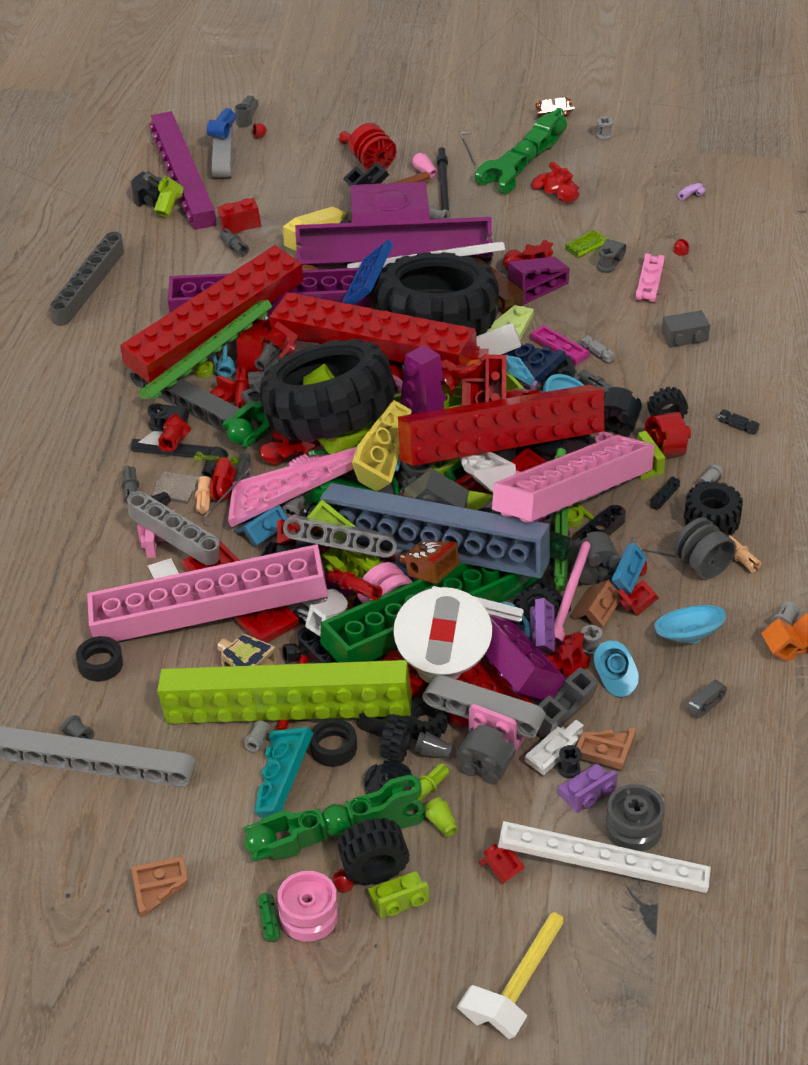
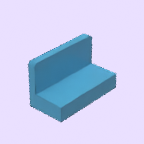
M277 505L256 515L235 529V532L238 534L244 531L254 547L277 532V520H286L287 517L280 505Z
M629 543L611 581L617 590L622 589L626 594H631L647 559L636 543Z

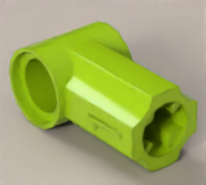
M166 176L158 185L160 194L154 211L157 215L168 218L171 215L175 201L183 193V186Z

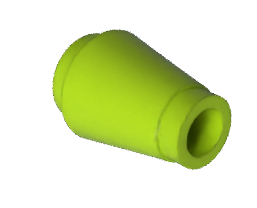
M438 797L426 804L424 808L426 811L425 816L445 837H450L458 831L447 801H443L442 798Z

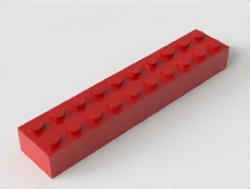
M276 245L272 246L122 343L120 348L123 363L148 383L152 382L257 302L269 300L272 303L303 282L302 263Z
M287 292L269 316L271 329L278 321L298 335L295 341L323 344L334 340L361 339L364 342L370 341L376 344L387 356L388 360L405 363L406 354L422 345L438 353L441 361L448 359L456 365L467 366L477 350L475 328Z
M584 385L398 416L400 461L415 466L604 432V389L593 385Z

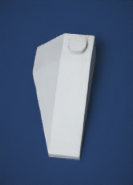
M492 452L459 457L464 470L491 492L494 490L495 482L516 474L514 463Z

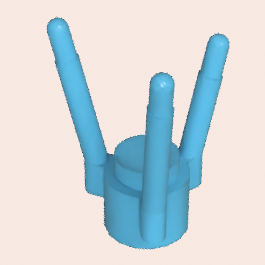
M227 341L223 344V353L219 360H217L216 353H212L215 367L214 373L225 378L232 376L237 368V359L234 363L231 357L227 356Z

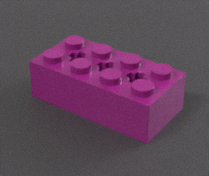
M489 614L492 624V638L485 653L486 661L499 670V676L509 681L512 685L510 688L520 696L528 695L536 701H539V699L544 700L549 695L553 698L566 678L515 622Z

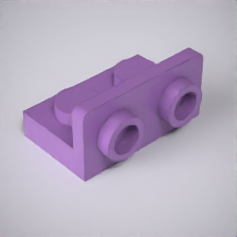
M545 598L535 599V606L530 607V640L542 653L555 652L554 605Z
M596 763L559 786L558 794L578 813L585 808H590L605 795L612 794L617 787L618 773L614 770L607 773Z

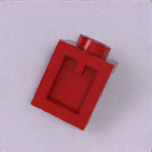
M277 321L267 334L266 339L282 350L279 355L281 359L286 353L291 354L297 346L294 342L298 335Z
M221 375L217 376V387L209 393L231 403L235 400V383Z
M496 843L483 852L485 857L479 861L481 866L488 863L502 884L525 868L513 850L499 848Z

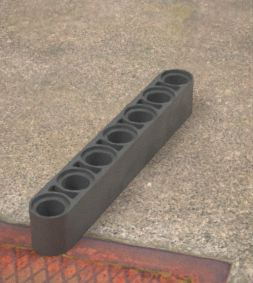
M109 232L103 237L51 302V313L55 325L63 326L73 319L124 254L122 235L119 232Z
M134 371L130 373L132 382L142 389L149 384ZM180 377L176 379L177 383L161 390L162 394L158 398L174 406L181 405L186 407L190 415L226 434L227 429L221 428L223 422L232 418L240 410V408Z

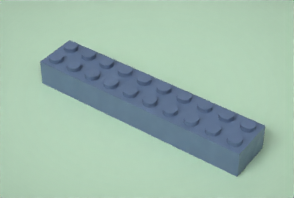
M331 483L320 497V500L325 501L354 526L392 535L396 541V550H411L422 541L457 543L460 563L536 578L542 577L550 563V524L536 521L527 523L521 521L520 518ZM361 535L357 538L356 542L369 544L370 540L367 536ZM383 540L379 547L389 549L393 546L389 540Z

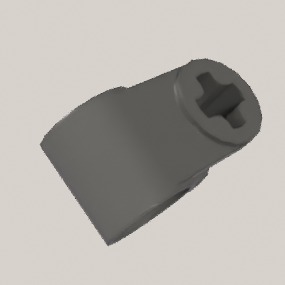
M606 239L598 252L600 256V261L597 264L598 270L605 273L612 272L620 260L623 259L626 252V244Z

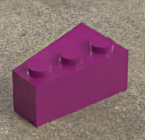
M555 256L508 262V279L524 290L523 305L569 284L570 268Z
M425 345L411 351L405 357L400 404L412 410L411 414L445 409L443 401L446 400V393L442 392L441 382L444 380L441 358L438 353Z

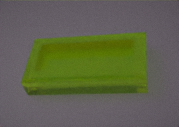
M592 230L565 244V250L580 258L601 247L607 238L596 230Z

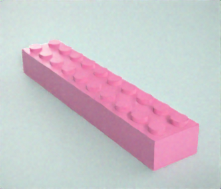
M615 435L494 483L492 510L501 512L503 516L518 517L523 522H534L540 517H546L552 512L560 511V509L566 506H572L573 503L583 501L590 496H595L601 491L609 490L613 486H618L622 482L632 480V478L642 476L643 473L652 470L655 445Z
M318 544L87 593L90 631L93 637L105 636L121 641L328 597Z

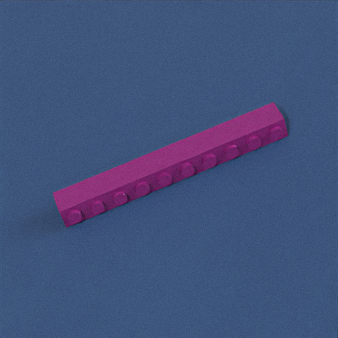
M172 111L151 115L152 122L149 123L150 132L153 133L154 142L157 143L159 153L161 152L166 170L169 172L171 179L183 186V193L179 198V202H182V208L184 213H186L188 223H192L194 230L216 226L215 209Z

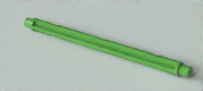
M563 448L557 449L555 459L566 455V450ZM568 506L560 509V511H556L554 517V582L556 590L560 592L566 590V584L568 583Z

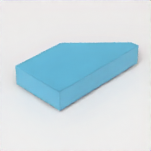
M506 355L507 373L528 385H533L535 379L519 357Z

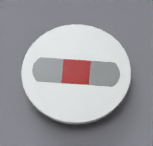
M432 588L414 595L402 606L394 623V638L402 657L416 669L418 675L424 681L430 683L435 675L457 679L461 673L474 667L484 657L490 645L492 624L485 607L472 595L454 588Z

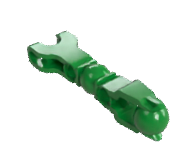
M556 108L536 120L534 127L526 134L523 140L518 142L515 147L511 148L499 159L485 161L476 170L475 182L481 185L499 182V192L506 195L516 188L515 178L539 153L544 152L548 148L552 149L566 130L567 120L563 115V109Z
M252 401L238 410L232 418L224 421L221 428L227 429V437L231 442L242 445V449H247L252 443L255 444L266 437L271 426L266 420L261 401L258 403ZM248 417L256 419L262 425L254 431L251 422L246 419Z
M413 775L394 778L386 782L376 792L358 796L350 802L345 801L346 807L340 804H332L326 807L322 813L320 808L317 811L306 810L298 813H291L288 810L277 812L262 818L260 822L246 825L243 828V831L246 833L244 846L249 854L252 855V861L257 862L267 858L276 860L297 856L300 853V849L317 844L322 839L328 840L327 834L332 837H340L344 835L347 829L352 828V825L366 819L388 818L389 821L394 820L401 829L417 825L425 817L424 806L418 800L422 793L421 782ZM407 786L414 787L412 790L403 791ZM411 810L417 811V813L413 815L407 814L406 812H409ZM288 831V837L277 841L275 833Z

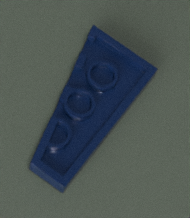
M529 343L501 354L519 357L533 375L535 381H538L537 383L541 382L567 358L563 350L554 352L551 351V348H535L533 344Z

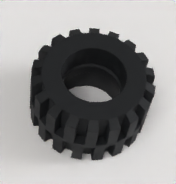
M706 481L703 484H696L695 488L692 487L686 495L685 525H688L697 518L705 517L727 536L733 535L735 530H738L741 521L743 506L741 494L735 491L734 487L727 486L726 483H718V481L711 483Z
M388 818L366 819L352 825V828L347 829L344 835L340 836L337 845L346 876L356 884L375 885L380 884V882H386L390 878L399 875V872L406 868V864L410 860V854L400 826L394 820L389 821Z

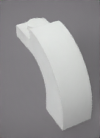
M327 589L328 597L301 602L309 607L305 627L319 636L322 621L343 613L347 609L348 603L346 598L336 589Z

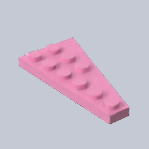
M357 447L240 480L232 489L228 516L230 526L233 527L353 470L352 462Z

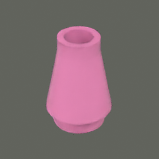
M418 153L413 157L412 164L414 169L420 172H428L430 178L437 175L438 170L434 167L427 154Z

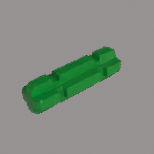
M262 893L258 898V904L264 929V938L266 941H272L273 943L280 938L274 897L272 894Z

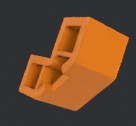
M808 612L802 615L793 625L778 618L761 633L774 655L785 661L794 660L798 654L808 653Z

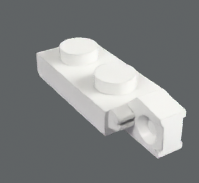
M575 720L566 729L564 727H557L526 754L525 762L542 775H545L560 761L559 751L562 747L567 745L577 746L584 725Z

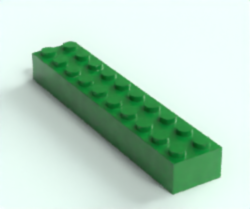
M460 563L437 584L418 579L382 595L381 598L377 597L378 600L376 601L370 600L322 621L320 643L338 663L370 662L388 654L391 650L398 649L394 638V623L397 614L410 598L422 591L432 589L434 586L454 588L474 597L500 603L513 597L539 578Z

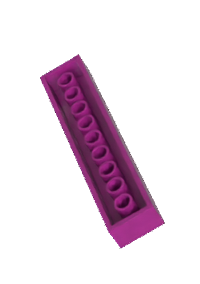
M359 268L303 270V282L290 290L289 293L342 303ZM230 273L169 276V313ZM370 293L355 305L370 308ZM286 294L270 303L272 307L266 311L267 315H271Z

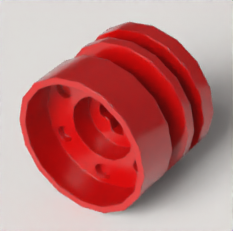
M375 123L360 125L353 131L348 143L349 150L366 170H369L376 162L386 169L394 161L397 153L393 140Z

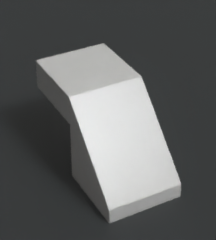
M474 985L468 988L457 1006L475 1025L478 1026L489 1021L508 1039L516 1036L528 1016L508 997Z

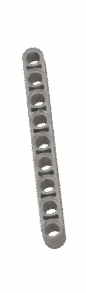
M0 726V760L176 787H185L189 784L196 765V760L186 753Z

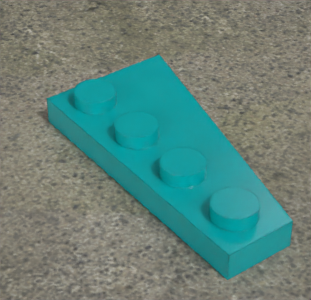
M308 727L270 731L269 739L271 740V745L266 748L265 756L268 758L267 766L263 767L261 774L264 777V781L259 786L254 810L260 818L283 810L313 736V732Z

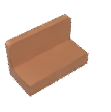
M609 579L592 585L572 612L571 617L576 619L586 615L593 625L601 628L605 625L622 597Z

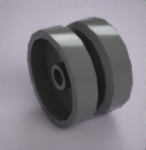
M636 784L622 786L612 792L608 799L606 834L609 840L615 846L637 851L649 850L658 844L662 836L665 806L661 796L649 787Z

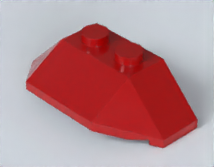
M484 354L476 363L478 369L462 378V406L506 399V355Z

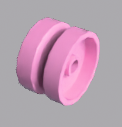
M390 562L381 563L373 567L363 577V580L380 586L383 591L382 595L413 582L396 564ZM357 593V597L362 604L372 600Z
M301 871L290 875L282 882L278 890V909L283 931L293 939L311 942L325 938L334 930L338 922L337 892L332 880L322 873Z

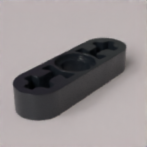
M620 505L607 507L578 531L577 539L580 538L582 540L586 538V534L590 532H603L610 536L625 523L626 510ZM603 525L607 528L604 530L597 529L596 526Z

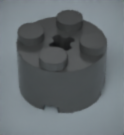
M590 532L586 534V538L582 540L580 538L576 539L568 551L573 567L581 544L584 541L590 543V549L579 579L580 582L598 584L608 579L612 581L621 558L609 536L603 532Z
M478 725L476 729L472 727L457 752L458 761L462 765L461 771L468 776L477 774L482 776L488 783L497 784L516 752L515 745L511 740L507 743L502 738L504 734L495 728L486 725Z

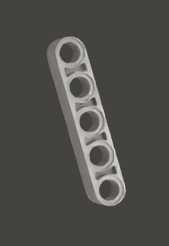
M233 124L230 127L227 139L213 137V178H229L232 176Z
M141 491L129 494L127 498L128 515L133 521L205 565H213L218 562L220 551L217 537Z
M298 515L289 516L283 526L285 535L291 539L380 557L392 556L397 548L395 538L390 534ZM292 521L298 522L301 526V529L296 533L288 530L287 525ZM314 526H319L323 529L324 533L320 537H314L310 530ZM343 531L347 537L344 541L338 542L333 537L334 533ZM365 535L369 538L370 542L366 546H360L356 542L357 538ZM383 540H389L393 546L390 550L384 551L379 547L380 543Z
M443 675L433 676L422 696L424 702L429 706L468 719L469 708L472 704L502 714L517 722V735L527 738L536 736L546 716L545 711L535 704Z

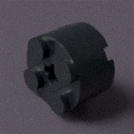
M612 387L604 393V432L618 433L624 437L630 436L631 432L635 429L642 409L641 400L638 397L637 399L633 397V392L621 387Z

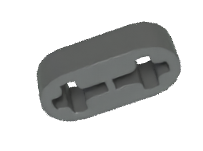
M713 680L690 700L687 707L688 711L701 718L724 698L727 687L718 680Z

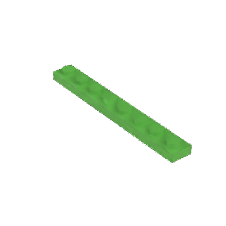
M269 300L259 301L138 391L141 399L150 398L153 400L162 394L161 390L177 383L176 379L181 375L182 377L192 372L194 365H200L205 362L210 353L218 352L223 348L222 344L226 341L230 342L237 338L239 331L247 330L253 325L252 322L255 319L259 320L266 316V311L272 307Z

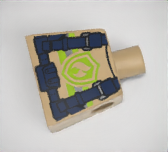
M246 634L239 636L233 642L223 638L217 646L218 651L221 652L222 667L277 664L276 647Z

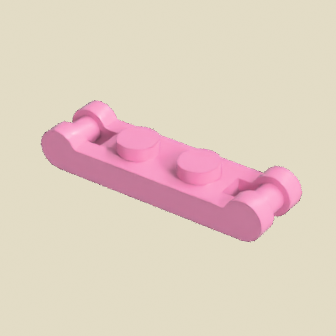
M645 253L636 291V300L642 301V299H646L649 302L656 303L665 255L657 257Z

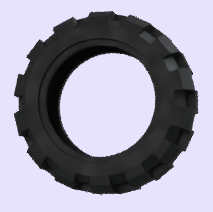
M446 252L417 253L414 256L406 255L396 259L395 263H388L383 267L375 282L376 310L475 328L476 337L486 333L491 328L498 314L499 285L490 267L485 263H478L477 259L469 256H458L455 253Z
M361 339L334 340L303 348L296 353L288 354L279 359L277 364L271 365L264 372V376L261 377L259 397L266 420L277 434L289 440L315 441L321 438L330 439L342 436L341 434L350 431L354 432L367 426V423L377 420L393 401L395 382L389 360L376 344L370 341L364 342ZM323 364L328 367L335 377L323 382L303 385V377Z

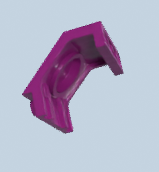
M426 182L350 185L352 223L430 219Z

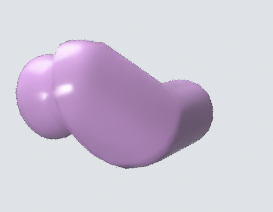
M696 183L685 187L677 196L683 201L694 192H696L697 196H701L706 189L702 183Z

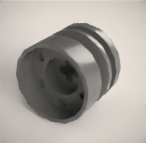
M702 517L691 521L682 529L674 543V552L684 563L690 565L691 569L701 578L711 579L723 572L732 562L737 546L729 536L721 532L709 519Z

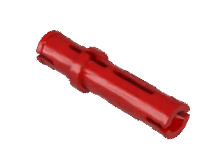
M240 367L235 370V406L240 409L246 405L241 397V393L249 389L248 369L242 367L241 373Z
M332 568L333 571L330 570L328 573V580L340 585L346 591H355L374 601L378 600L377 597L381 598L383 591L380 586L355 577L356 575L350 571L343 572L338 568Z

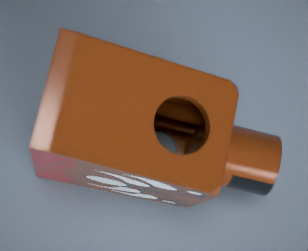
M422 541L411 550H402L399 557L400 562L406 564L407 573L410 577L435 584L460 564L457 543Z

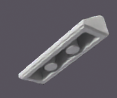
M513 323L476 337L477 346H480V349H489V354L501 355L521 347L520 337Z

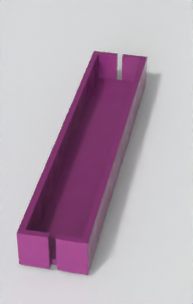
M491 217L295 225L297 260L302 265L307 264L314 267L346 266L349 263L362 262L367 255L386 240H390L394 244L387 258L493 243L491 238ZM493 252L474 255L481 260L492 259Z

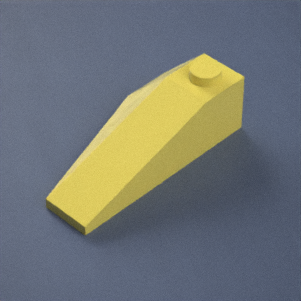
M332 206L295 217L283 226L284 246L296 251L295 225L340 223L343 219H346L347 213Z
M395 400L389 404L357 445L352 462L358 481L377 492L392 482L399 458L398 416L410 415L412 410Z

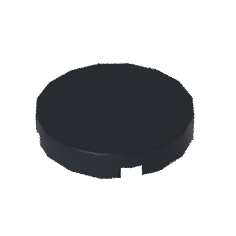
M384 761V764L378 766L375 764L365 774V793L369 794L378 791L391 779L412 775L411 770L408 766L397 761ZM407 786L403 791L410 790L413 786Z

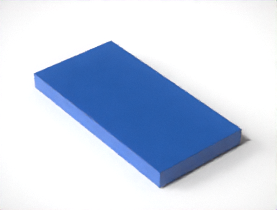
M386 240L362 260L342 303L355 305L372 291L394 245L390 240Z

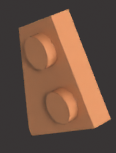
M628 728V732L614 733L613 729L603 730L602 732H582L576 746L582 752L581 759L623 770L636 736V728Z
M183 856L131 867L140 917L145 916L188 885Z

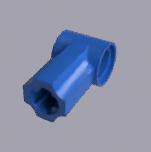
M225 108L215 120H209L207 135L227 139L230 127L236 120V113L230 108Z

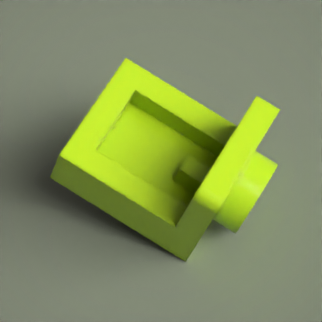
M333 547L321 553L325 574L328 575L330 570L333 571L332 568H338L345 572V564L341 562L342 549Z

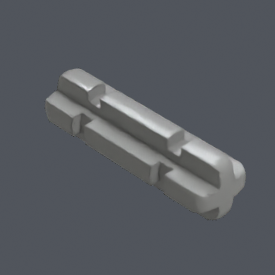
M590 335L583 337L582 345L598 357L603 358L607 363L615 360V352Z

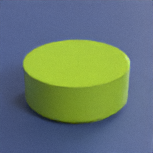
M206 360L200 365H194V375L198 378L212 376L214 373L213 363Z
M568 506V527L580 526L584 518L582 509L576 506Z

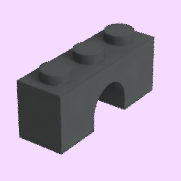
M579 667L564 681L561 690L554 698L549 695L538 705L545 711L546 716L537 733L542 738H545L557 727L561 728L593 698L599 682Z

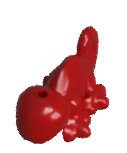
M554 161L549 164L551 172L540 174L532 181L531 187L534 190L544 187L546 193L557 194L558 199L565 204L573 203L580 196L578 192L580 187L572 181L573 174L567 168L564 169L558 166Z
M543 240L541 245L531 246L526 244L522 253L516 249L509 250L504 255L502 264L508 271V262L551 257L553 255V249L551 248L553 243Z
M448 359L442 360L441 365L444 379L441 382L442 392H447L449 396H452L455 386L459 385L462 378L476 371L478 365L471 364L466 367L465 365H456Z
M274 432L273 437L283 442L271 441L263 444L260 454L267 463L280 465L288 456L298 457L304 453L308 454V451L320 446L321 443L318 439L315 441L289 440Z
M574 632L573 635H565L563 643L555 647V652L545 655L559 671H564L563 676L566 679L579 667L582 669L589 667L591 655H586L582 648L584 633Z

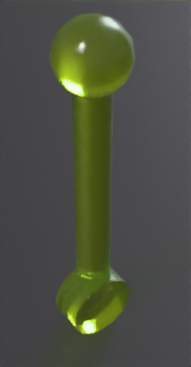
M196 452L194 455L196 461H201L202 459L218 461L222 458L203 455L201 452ZM236 456L227 458L233 465L239 463V458Z

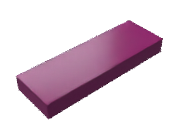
M542 325L530 334V340L542 347L551 348V351L554 352L558 350L565 351L566 355L571 357L574 366H577L589 357L587 349L545 325Z

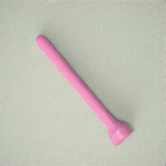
M587 541L581 544L554 622L556 645H561L565 637L563 625L590 549V543Z

